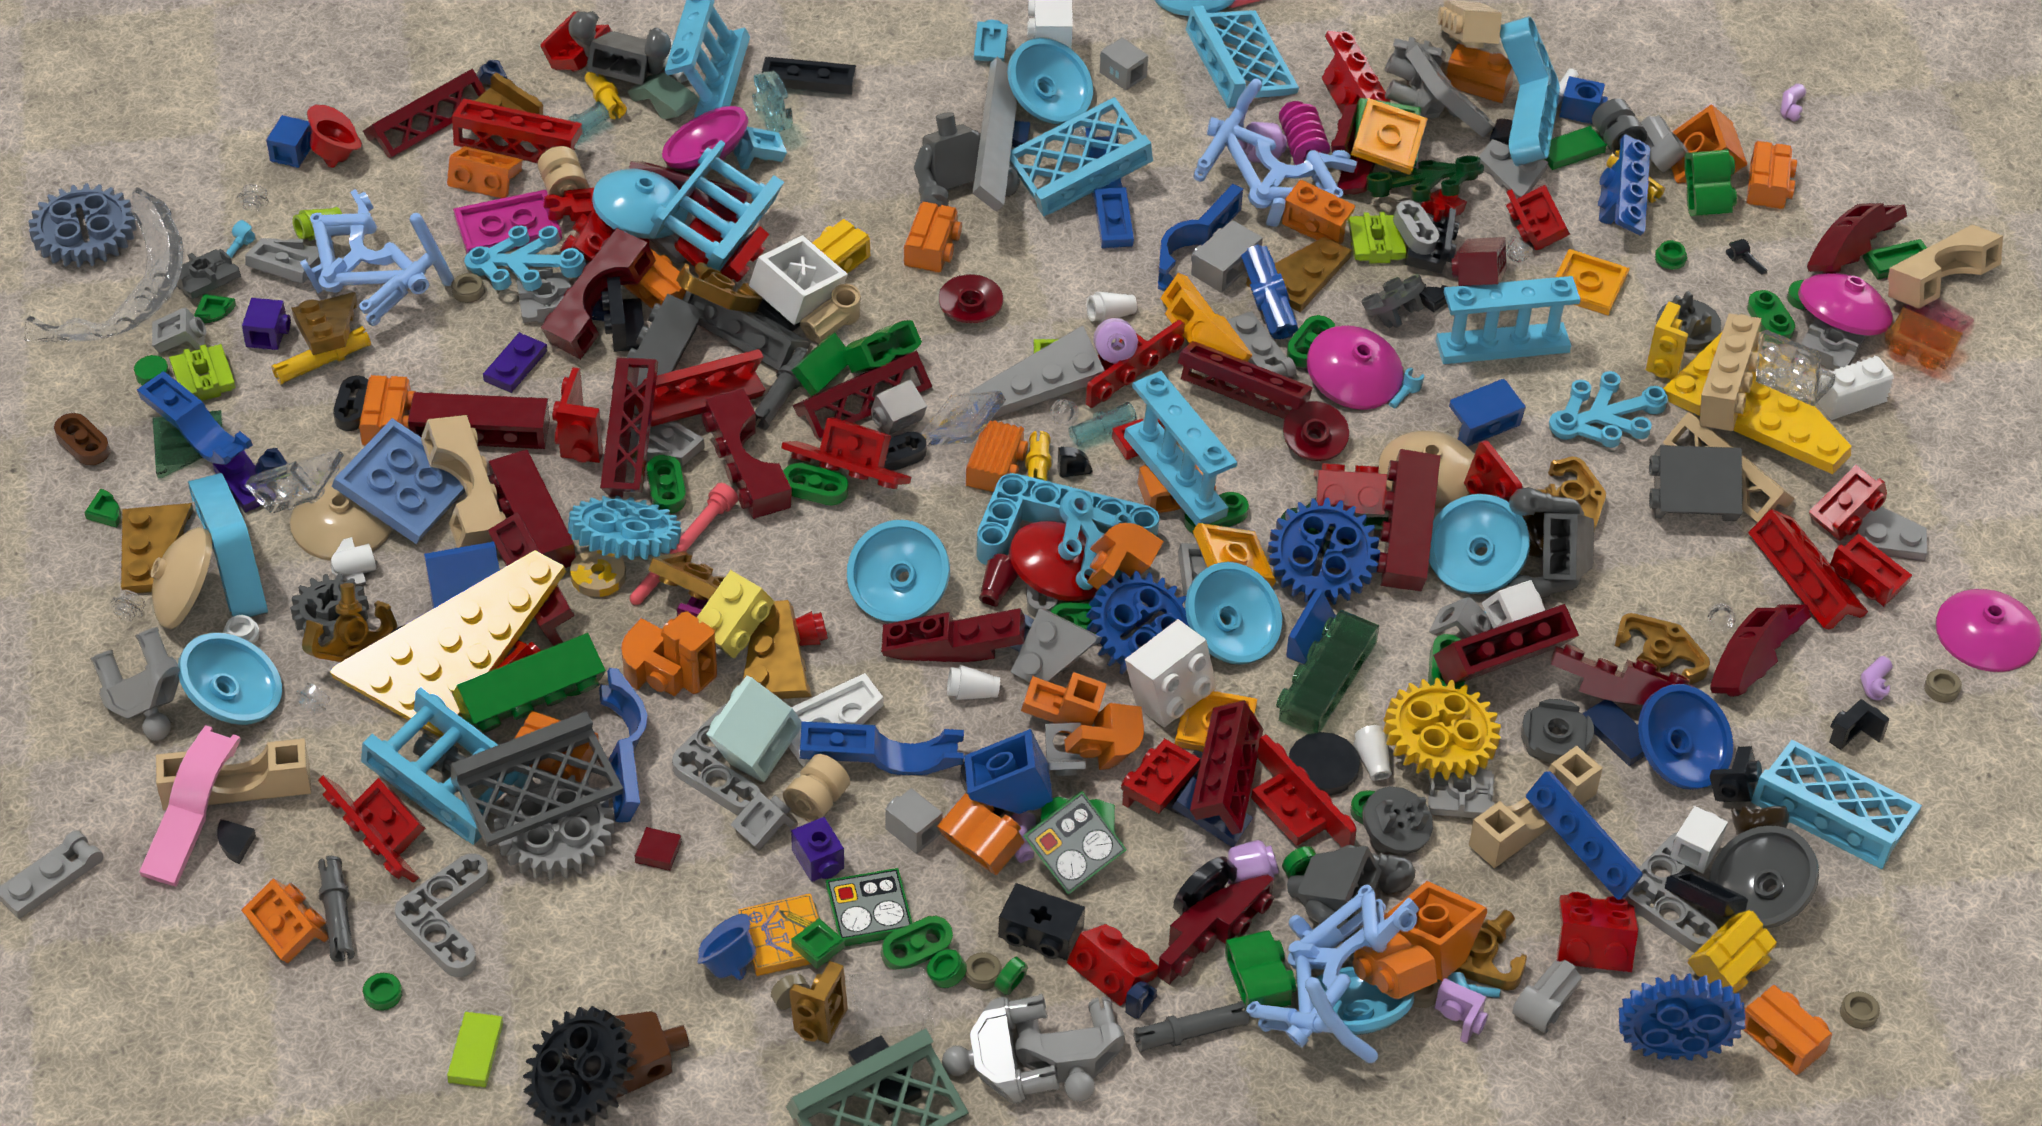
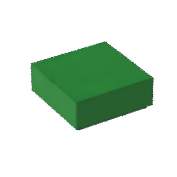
M818 918L793 937L791 945L818 969L845 948V940Z

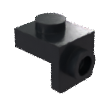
M1860 699L1847 712L1842 710L1835 716L1830 725L1833 732L1829 743L1842 750L1861 731L1877 742H1880L1884 738L1889 718L1878 708Z
M1752 746L1737 748L1732 769L1711 770L1710 781L1716 801L1750 802L1752 800L1756 782H1758L1762 774L1761 762L1755 761Z

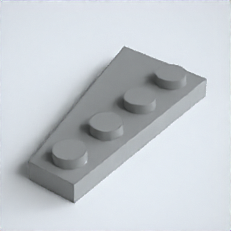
M1082 325L970 390V395L975 408L978 407L982 411V415H988L981 418V421H985L988 418H997L1086 387L1089 381L1105 370ZM992 405H995L997 407V409L995 410L990 408L992 407Z

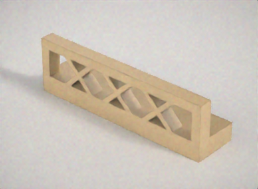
M1689 411L1663 441L1665 445L1678 446L1675 443L1688 428L1694 433L1695 446L1702 447L1703 441L1708 445L1704 447L1734 448L1710 427L1699 426L1700 419ZM1742 454V510L1758 523L1770 509L1774 510L1778 504L1786 508L1795 498ZM1749 480L1756 486L1749 487ZM1763 491L1770 499L1757 513L1750 507V493Z

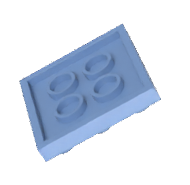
M393 418L334 478L331 486L415 544L426 535L465 492L463 485L452 474L442 469L430 467L421 437Z

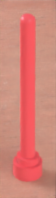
M725 483L716 484L708 494L707 507L682 534L677 548L670 549V554L686 552L718 514H723L725 511L729 512L734 507L739 498L732 487ZM650 572L630 595V602L633 605H640L659 584L660 576Z

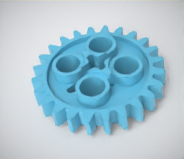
M602 496V501L590 498L589 503L580 501L579 506H573V510L569 513L568 533L572 534V540H579V546L590 545L589 551L591 552L601 550L603 556L612 553L615 554L617 559L622 555H627L630 560H634L635 556L648 560L649 554L658 557L660 553L670 554V549L677 548V544L680 541L681 522L677 521L676 515H669V509L659 510V505L656 504L649 506L647 505V500L634 502L633 497L622 500L619 496H615V499Z

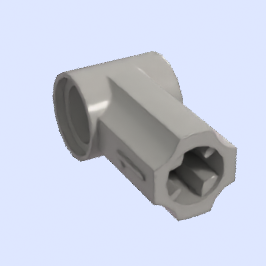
M1660 115L1654 117L1647 116L1640 122L1647 131L1645 143L1650 147V159L1663 173L1685 157V153H1689Z
M1555 960L1534 986L1528 985L1522 991L1514 1004L1512 1013L1546 1034L1549 1031L1546 1027L1550 1022L1554 1024L1557 1021L1563 1005L1581 984L1582 976L1577 972L1576 967L1568 961L1559 962Z

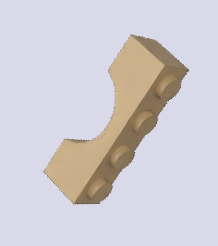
M1970 225L1890 267L1888 297L1916 308L1929 304L1940 298L1942 277L1952 274L1982 275L2001 265L2003 236L1978 226Z
M467 415L428 419L421 441L430 467L442 469L456 477L463 485L467 498L456 504L449 522L457 548L493 542L488 529L502 522L506 517L503 512L499 511L497 491L495 485L489 482L487 461L484 456L480 455L478 450V436L475 428H471Z
M305 738L267 742L262 753L254 759L240 764L223 765L213 785L208 805L311 794L310 763ZM187 751L156 755V785L163 810H167L175 777Z
M1575 746L1554 761L1548 771L1552 772L1582 805L1597 794L1603 768L1578 746ZM1526 797L1511 806H1505L1499 801L1474 819L1469 846L1495 869L1552 826Z

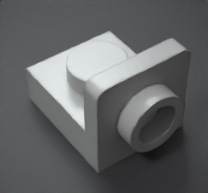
M186 307L152 322V346L159 353L177 347L187 341L196 350L200 349V345L205 344L206 327L204 322L199 317H195Z
M759 791L730 825L758 850H761L784 823L791 828L795 822L787 815L791 808L776 795L769 800Z

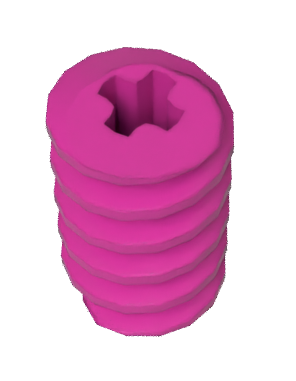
M1301 101L1288 102L1279 112L1281 127L1287 138V144L1295 165L1304 163L1308 152L1311 150L1324 154L1330 153V145L1316 107Z

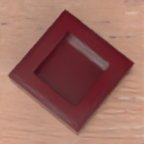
M646 827L635 853V863L671 871L682 843L681 835Z

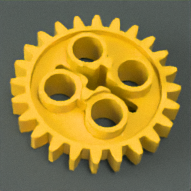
M1436 678L1434 685L1430 686L1425 679H1421L1419 688L1409 683L1407 691L1399 689L1396 699L1391 698L1384 717L1385 726L1383 732L1388 734L1386 744L1395 746L1393 755H1405L1404 766L1414 762L1417 764L1416 773L1418 774L1426 768L1429 770V775L1432 779L1437 772H1442L1444 779L1449 780L1450 773L1454 772L1461 780L1466 770L1474 776L1477 773L1478 766L1485 769L1489 759L1493 760L1501 736H1499L1501 724L1495 723L1498 714L1496 712H1488L1491 704L1489 701L1478 702L1479 692L1472 695L1467 694V685L1462 686L1458 690L1455 689L1454 680H1450L1447 686H1442L1440 679Z

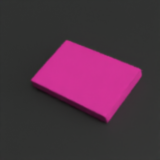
M547 190L453 208L466 254L475 247L483 246L490 248L509 238V230L518 225L525 226L528 230L530 241L527 244L539 238V231L546 226L556 227L560 239H562V232L558 221L549 220V208L543 207L544 197L548 195Z

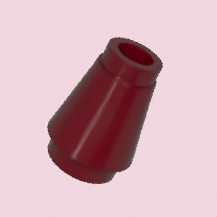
M995 554L992 559L987 561L981 594L979 596V600L982 603L997 607L1019 575L1012 566L1010 556Z

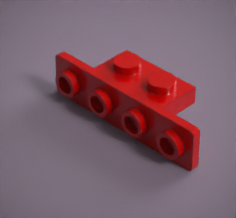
M1328 30L1325 38L1335 55L1321 78L1341 113L1343 114L1346 105L1357 104L1360 98L1391 102L1390 99L1385 98L1386 92L1370 67L1366 56L1359 48L1355 37L1346 31Z
M1179 319L1148 341L1136 333L1138 338L1137 349L1134 355L1126 360L1110 363L1098 354V358L1105 371L1087 383L1086 405L1093 408L1100 402L1107 401L1117 390L1125 385H1130L1136 377L1146 370L1154 368L1160 360L1170 353L1177 352L1184 343L1182 335L1185 323Z
M834 417L827 418L820 448L800 441L782 442L781 449L792 452L791 457L794 459L809 462L812 458L820 461V467L829 470L839 471L840 468L849 470L848 475L862 480H868L869 477L878 479V485L885 488L897 489L898 485L910 484L912 478L884 468L891 435Z
M1267 734L1260 737L1258 759L1274 777L1252 789L1251 799L1295 846L1302 844L1323 830H1326L1341 847L1346 845L1354 846L1357 829L1353 820L1348 815L1341 813L1333 804L1330 796L1325 791H1320L1310 780L1307 772L1302 767L1297 766L1287 756L1285 749L1279 743H1275Z
M322 775L318 781L326 789L322 794L324 798L336 809L341 807L346 812L342 817L344 821L356 832L361 830L365 834L366 838L363 840V843L377 856L382 854L385 857L386 861L383 866L398 880L404 876L413 883L416 882L419 876L400 854L426 829L425 826L388 784L380 778H377L354 802L340 785Z

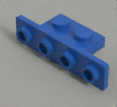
M1626 134L1620 140L1619 159L1611 168L1604 170L1599 180L1601 185V195L1598 200V206L1600 207L1599 221L1605 224H1612L1615 220L1617 225L1641 236L1646 228L1650 147L1641 140L1634 139Z
M1550 771L1544 772L1526 794V798L1618 900L1624 899L1642 878L1643 873L1556 776Z

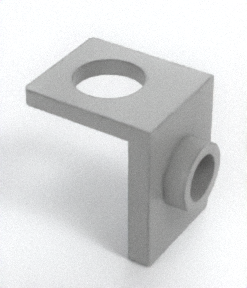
M1469 596L1440 608L1429 632L1435 635L1457 626L1466 637H1470L1493 629L1487 614ZM1454 611L1452 616L1448 620L1443 622L1446 616Z
M1081 723L1045 724L1046 760L1049 770H1055L1056 776L1077 775V769H1086V761L1082 759L1080 754L1058 751L1053 744V738L1059 731L1072 733Z

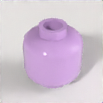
M1251 122L1246 126L1245 129L1273 139L1276 142V148L1271 151V154L1277 160L1285 152L1287 138L1282 133L1278 124ZM1238 140L1249 161L1261 163L1256 156L1255 146Z
M1110 318L1098 325L1094 332L1093 343L1096 351L1104 360L1110 363H1117L1119 360H1126L1134 355L1138 345V338L1135 330L1127 321L1120 318Z
M1260 840L1234 846L1228 851L1229 861L1237 868L1236 880L1233 883L1264 875H1270L1274 878L1275 874H1279L1272 846L1266 847Z

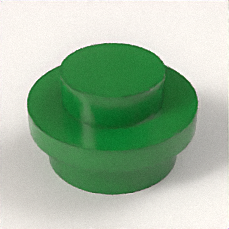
M1668 240L1656 249L1655 260L1661 267L1675 270L1682 268L1686 264L1687 253L1685 247L1680 242Z

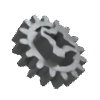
M324 574L323 581L320 582L311 578L310 587L300 585L298 587L300 595L292 596L293 606L290 607L297 631L303 630L305 633L306 621L311 620L323 625V634L319 637L318 642H322L325 636H330V639H333L334 625L341 615L336 613L335 606L341 601L340 585L344 583H353L355 585V599L358 600V603L362 604V611L357 613L361 614L364 620L367 621L369 605L363 586L356 587L355 579L353 578L343 582L342 574H338L335 580H330L328 574Z

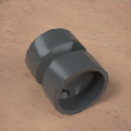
M1621 98L1604 102L1595 110L1592 116V124L1615 156H1617L1615 151L1620 150V140L1625 134L1644 143L1647 139V131L1638 118L1635 117L1627 102Z

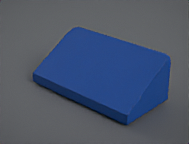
M1317 589L1288 636L1287 658L1307 666L1312 664L1337 620L1322 590Z

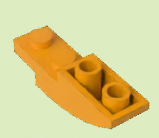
M1177 273L1160 298L1168 308L1164 314L1173 324L1180 319L1185 323L1182 336L1189 343L1195 341L1248 362L1252 357V353L1226 318L1213 312L1188 276Z

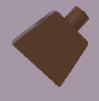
M646 1011L616 1016L626 1023L624 1028L633 1034L628 1041L636 1045V1049L628 1055L636 1059L637 1063L627 1069V1072L634 1075V1079L624 1081L622 1085L628 1090V1093L671 1074V1052L690 1047L684 1025L662 1030L656 1012ZM618 1093L617 1096H616V1098L622 1097V1096H624V1095H626V1094H619V1093Z

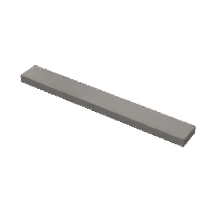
M998 56L990 63L973 194L996 212L1005 203L1017 99L1013 95L1008 81V65Z

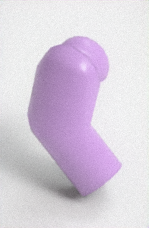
M1795 84L1784 91L1780 111L1784 119L1788 118L1793 122L1800 119L1801 115L1799 114L1803 112L1801 106L1796 105V102L1806 94V89L1802 84Z
M1885 656L1877 658L1860 677L1865 694L1872 700H1882L1890 692V685L1885 687L1884 683L1886 680L1883 677L1893 666L1891 661Z
M1029 812L1015 813L1011 816L1022 828L1019 833L1025 841L1014 854L1019 863L1034 857V851L1023 836L1032 828L1031 826L1036 825L1035 816Z

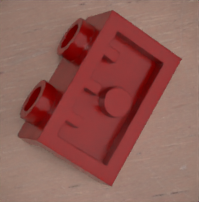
M1164 738L1155 749L1150 748L1147 751L1141 765L1135 772L1130 771L1125 776L1121 784V790H1123L1122 805L1129 808L1134 801H1137L1160 814L1199 769L1201 759Z

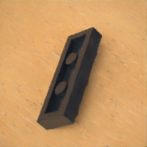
M765 56L760 82L761 86L852 95L856 78V65Z

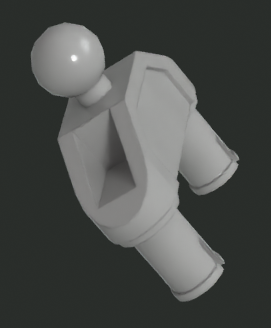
M1392 53L1385 66V72L1408 80L1411 88L1392 80L1387 88L1385 98L1399 104L1421 107L1420 116L1428 119L1438 118L1445 105L1428 89L1410 61ZM1447 108L1448 112H1449L1452 116L1458 117V116L1455 115L1451 110H1449V109Z
M158 627L135 635L148 665L145 666L144 671L128 679L122 678L113 655V650L105 651L90 658L102 685V688L99 689V695L104 706L126 719L144 714L143 732L149 739L156 741L163 740L170 734L171 721L166 715L159 713L158 708L174 700L179 683L178 674L180 672L176 659H173L172 656L168 657L158 632Z
M1043 994L1013 1001L1005 997L993 999L984 1009L970 1032L972 1050H967L962 1046H952L945 1051L942 1057V1065L945 1071L953 1076H961L967 1073L972 1065H975L980 1079L1013 1104L1023 1102L1026 1099V1095L1054 1089L1059 1090L1060 1085L1057 1081L1058 1074L1055 1065L1021 1072L1017 1065L1012 1028L1017 1023L1048 1018Z
M1098 997L1091 1000L1088 1004L1093 1028L1041 1034L1038 1019L1017 1023L1018 1039L1015 1044V1052L1019 1061L1030 1070L1055 1065L1058 1074L1057 1081L1059 1083L1065 1082L1064 1089L1067 1096L1078 1102L1088 1100L1095 1090V1083L1092 1078H1095L1118 1055L1125 1042L1124 1031L1115 1022L1112 1001L1108 997H1102L1104 1006L1102 1009Z

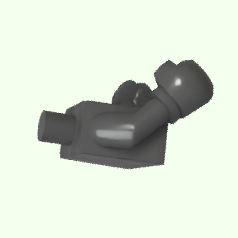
M594 11L577 12L570 20L569 34L583 48L585 55L588 57L587 71L643 85L648 73L655 75L663 70L664 62L671 50V39L661 29L657 27L651 29L646 39L616 31H611L595 39V29L599 16Z
M953 112L938 114L935 117L938 131L927 134L922 139L923 146L920 148L914 164V171L920 186L918 190L920 204L924 201L937 204L938 207L941 205L948 206L947 189L972 182L975 179L981 133L964 124L956 125ZM1010 165L1005 197L1015 194L1020 185L1018 172Z
M1530 487L1516 490L1509 500V507L1513 513L1519 516L1534 515L1535 512L1544 513L1543 577L1533 578L1528 575L1518 574L1508 583V587L1532 580L1541 599L1549 597L1554 593L1574 590L1579 585L1582 576L1592 569L1594 564V519L1584 516L1583 509L1575 499L1554 497L1549 493H1543Z
M1346 845L1336 851L1314 855L1304 875L1290 876L1287 890L1292 898L1300 899L1307 915L1321 924L1355 897L1359 889L1364 885H1370L1374 890L1378 882L1381 891L1387 894L1405 891L1412 885L1416 870L1412 862L1406 858L1383 853L1376 855L1371 853L1368 846L1356 847ZM1362 906L1353 914H1351L1348 918H1346L1342 923H1340L1337 926V928L1339 929L1340 927H1342L1345 923H1347L1350 919H1352L1355 915L1362 911ZM1361 926L1360 928H1358L1355 932H1353L1350 936H1348V937H1347L1345 940H1343L1342 942L1344 943L1347 939H1349L1350 937H1352L1355 933H1357L1359 930H1361V929L1363 928V926Z

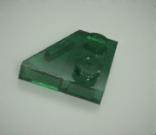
M221 410L209 411L216 422L223 428ZM164 417L153 418L157 478H163L203 458L184 438L179 429Z

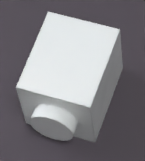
M1532 580L1499 590L1482 602L1493 628L1545 611L1541 596L1536 591Z
M1694 806L1675 837L1670 858L1704 873L1722 844L1728 821L1719 818L1712 812H1707Z

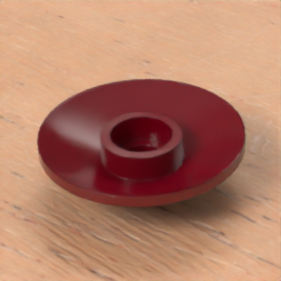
M967 274L954 277L947 281L939 292L941 310L951 319L962 323L985 322L995 317L1003 306L1004 297L999 285L981 275Z
M1308 401L1299 410L1292 408L1288 412L1283 423V437L1288 447L1298 456L1311 461H1326L1338 456L1345 449L1349 440V426L1343 414L1335 407L1324 402ZM1315 434L1319 437V439H1314L1309 435Z

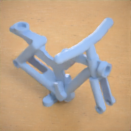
M1253 79L1240 95L1236 107L1229 118H1226L1225 121L1215 117L1210 118L1207 135L1214 137L1202 157L1199 158L1193 176L1196 181H1204L1225 146H1227L1250 188L1249 201L1256 208L1271 206L1266 225L1278 227L1285 209V199L1293 189L1290 187H1278L1284 178L1295 179L1311 176L1316 187L1342 198L1343 190L1337 186L1327 168L1354 173L1357 161L1351 160L1350 154L1343 150L1334 151L1332 155L1311 150L1308 152L1305 162L1298 165H1287L1278 161L1271 154V151L1276 148V142L1273 139L1244 128V119L1249 105L1262 88V82L1259 79ZM1238 140L1254 145L1256 156L1270 170L1262 183Z
M356 189L350 192L358 205V213L333 215L314 213L310 217L321 264L310 268L306 259L300 261V264L317 293L323 290L337 293L342 290L343 286L384 284L369 299L363 300L359 304L362 313L368 314L366 320L370 326L378 325L381 317L408 294L407 290L409 288L414 294L424 293L429 287V282L424 274L431 265L434 266L443 285L451 286L454 280L438 245L419 213H413L410 216V223L426 253L414 262L392 242L386 243L384 248L379 251L368 249L364 245L365 234H373L377 230V226L369 213L374 207L365 191L358 194ZM350 235L349 245L351 251L343 259L340 257L336 259L331 236ZM362 261L377 265H389L395 262L402 269L351 272Z
M1364 885L1359 889L1355 897L1315 929H1312L1301 916L1293 915L1289 920V926L1300 941L1297 940L1290 944L1288 948L1290 952L1288 962L1296 969L1299 1011L1294 1008L1261 1005L1258 1001H1253L1247 1006V1013L1253 1018H1260L1258 1025L1264 1032L1270 1030L1285 1031L1289 1038L1301 1048L1309 1041L1308 1037L1312 1032L1333 1033L1343 1046L1367 1063H1374L1378 1058L1377 1051L1353 1034L1333 1010V1007L1351 982L1347 974L1339 973L1343 963L1356 950L1367 946L1378 953L1386 950L1387 943L1400 930L1407 932L1413 929L1417 922L1416 913L1420 909L1412 899L1407 898L1385 920L1384 911L1386 905L1381 899L1375 900V892L1370 885ZM1362 906V911H1360L1342 927H1340L1339 929L1337 928V926L1340 923H1342L1346 918H1348L1351 914H1353ZM1363 925V928L1361 930H1359L1352 937L1347 939L1338 948H1335L1338 944H1340L1343 940H1345L1348 936H1350L1353 932H1355L1358 928H1360ZM1312 969L1324 970L1322 982L1327 988L1326 992H1324L1320 981L1312 977Z

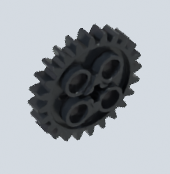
M591 1006L587 1011L582 1007H578L575 1015L568 1011L564 1013V1023L554 1019L552 1021L553 1031L551 1033L541 1032L544 1039L543 1044H533L532 1048L537 1052V1055L526 1060V1063L533 1066L532 1071L523 1075L524 1079L531 1082L523 1092L531 1096L527 1105L535 1109L533 1114L535 1117L543 1120V1123L549 1126H584V1124L595 1126L597 1115L605 1120L608 1118L606 1108L609 1105L615 1108L619 1107L615 1097L618 1093H628V1090L622 1085L624 1081L634 1079V1075L627 1072V1069L637 1063L636 1059L628 1055L636 1049V1045L628 1041L633 1034L624 1028L625 1022L605 1009L601 1011Z

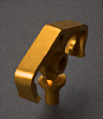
M684 263L676 281L686 291L729 310L757 311L763 298L749 287V283H743L741 288L735 292L732 290L735 283L722 275L719 270L710 268L705 263H698L695 266V272L699 275V278L690 273V265Z
M1572 456L1553 460L1548 472L1550 476H1563L1566 472H1572L1577 476V479L1563 482L1557 490L1555 484H1549L1544 489L1536 490L1549 493L1554 497L1571 498L1578 501L1584 511V516L1594 519L1595 532L1606 498L1605 489L1582 459Z
M353 583L341 584V601L335 606L336 613L341 615L335 622L333 639L320 646L318 640L323 634V625L307 620L302 640L303 651L318 659L337 662L348 659L386 637L397 628V622L391 611V606L379 600L374 603L376 607L375 617L380 619L381 625L378 630L370 631L368 630L367 622L361 614L357 613L362 611V604L358 603V600L355 599V585Z
M1628 613L1622 616L1615 646L1620 647V643H1627L1631 639L1629 631L1637 629L1647 638L1643 645V653L1637 658L1656 665L1657 672H1660L1661 668L1669 666L1677 658L1685 659L1695 664L1694 668H1685L1681 674L1690 679V685L1706 678L1710 659L1681 625L1635 613Z
M1503 910L1495 920H1485L1466 962L1454 973L1461 972L1467 979L1502 990L1510 991L1519 986L1526 966L1527 955L1521 954V957H1515L1511 960L1510 967L1512 970L1506 974L1499 972L1492 963L1498 954V944H1502L1506 939V929L1515 921V917L1510 911Z

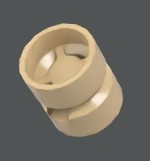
M565 146L553 147L544 152L539 158L538 169L548 195L554 194L563 197L564 190L589 188L578 157L571 148Z
M822 754L814 755L801 770L800 777L795 778L783 792L784 802L791 808L792 813L812 822L826 815L833 806V802H836L850 785V777L843 766L833 758Z

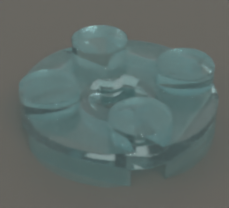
M771 70L754 75L757 93L752 94V100L755 109L758 112H763L766 129L774 132L791 129L793 124L792 109H785L784 99L789 97L779 75L775 71L771 72Z

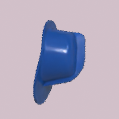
M738 914L728 918L706 936L699 947L698 965L704 964L717 978H726L730 975H733L738 980L744 978L746 965L757 954L756 947L749 933L750 919L747 914Z

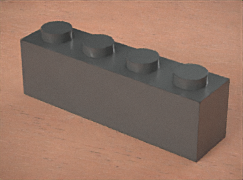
M667 294L662 305L658 303L654 305L648 319L652 324L650 327L643 326L636 341L640 346L637 350L631 348L627 358L656 359L659 362L657 375L675 371L698 327L703 310ZM639 368L637 387L647 378L648 368ZM635 405L634 414L638 416L640 413Z

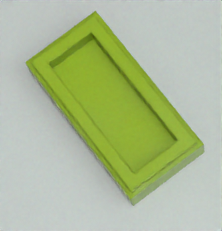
M464 1012L447 1074L448 1083L486 1088L503 1027L502 1016Z

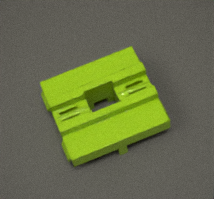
M1364 212L1363 216H1350L1348 225L1355 260L1369 261V264L1390 263L1391 260L1406 258L1404 238L1393 222L1394 215H1385V212H1379V215L1370 216L1369 212Z
M206 344L200 345L199 350L190 352L188 348L184 349L183 354L169 357L176 381L201 401L220 397L221 393L236 388L222 344L206 347ZM209 372V374H207V375L198 376L199 374H203V373Z

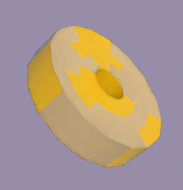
M585 550L577 555L571 563V581L573 586L584 595L589 597L608 596L618 591L625 583L626 566L623 558L617 559L615 554L609 553L603 556L601 550L592 552ZM602 571L600 574H595L594 572Z

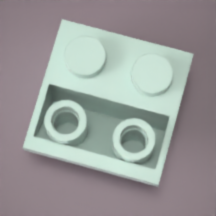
M746 675L742 683L733 690L730 700L722 712L713 719L706 735L730 765L764 783L801 729L802 721L789 705L755 679Z

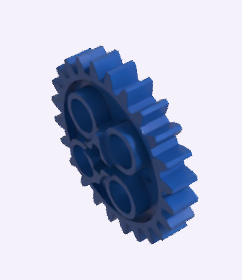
M1311 498L1309 508H1306L1303 503L1298 502L1297 513L1287 509L1285 514L1286 520L1278 518L1276 522L1277 529H1271L1270 539L1272 541L1268 542L1267 552L1272 553L1269 555L1268 564L1275 566L1273 568V576H1283L1281 587L1285 588L1292 585L1291 596L1293 597L1301 591L1304 592V602L1306 603L1317 589L1322 590L1324 595L1330 598L1333 605L1337 603V596L1340 594L1349 601L1351 589L1361 594L1362 583L1370 585L1372 580L1371 573L1377 572L1378 563L1375 561H1378L1380 556V550L1376 549L1379 546V537H1372L1375 530L1374 525L1364 527L1367 518L1365 514L1356 518L1355 506L1345 511L1343 510L1342 500L1335 507H1332L1329 498H1325L1323 506H1318L1315 498ZM1330 526H1334L1335 530L1330 539L1329 549L1325 552L1319 575L1313 576L1312 573L1316 568L1318 555L1322 552ZM1309 528H1315L1319 530L1320 533L1313 535L1307 533L1305 530ZM1343 538L1349 539L1353 544L1343 545L1338 540ZM1304 557L1310 562L1299 564L1294 559ZM1329 568H1338L1342 573L1335 575L1327 570Z
M1135 571L1130 578L1125 572L1121 573L1117 580L1111 578L1095 593L1096 595L1089 603L1092 608L1086 614V617L1092 621L1087 626V630L1096 632V635L1102 637L1099 643L1102 645V648L1098 655L1108 654L1110 656L1107 664L1109 667L1116 662L1121 664L1120 674L1127 670L1125 659L1139 649L1136 644L1142 647L1162 632V629L1167 628L1177 619L1189 627L1186 611L1182 605L1186 600V596L1177 598L1174 595L1177 589L1176 586L1166 589L1164 587L1165 578L1162 577L1158 583H1155L1150 572L1143 580L1138 571ZM1162 611L1165 613L1155 618L1150 625L1145 624L1158 612ZM1116 617L1120 618L1123 621V623L1118 621ZM1135 626H1142L1131 637L1127 638L1126 640H1122L1120 638L1129 634Z
M1671 974L1670 981L1664 982L1659 977L1655 978L1656 985L1654 986L1643 982L1641 983L1642 992L1631 990L1630 998H1623V1007L1618 1009L1620 1034H1623L1624 1042L1631 1043L1633 1051L1643 1048V1056L1645 1057L1657 1053V1059H1663L1668 1055L1671 1056L1672 1060H1678L1680 1056H1685L1687 1060L1693 1061L1694 1055L1697 1054L1704 1059L1708 1058V1051L1710 1050L1720 1054L1722 1053L1721 1045L1732 1047L1733 1038H1741V1030L1746 1027L1744 1003L1741 1002L1740 994H1733L1732 986L1722 988V982L1719 979L1708 983L1706 975L1696 981L1693 980L1691 974H1687L1684 980H1678L1675 974Z

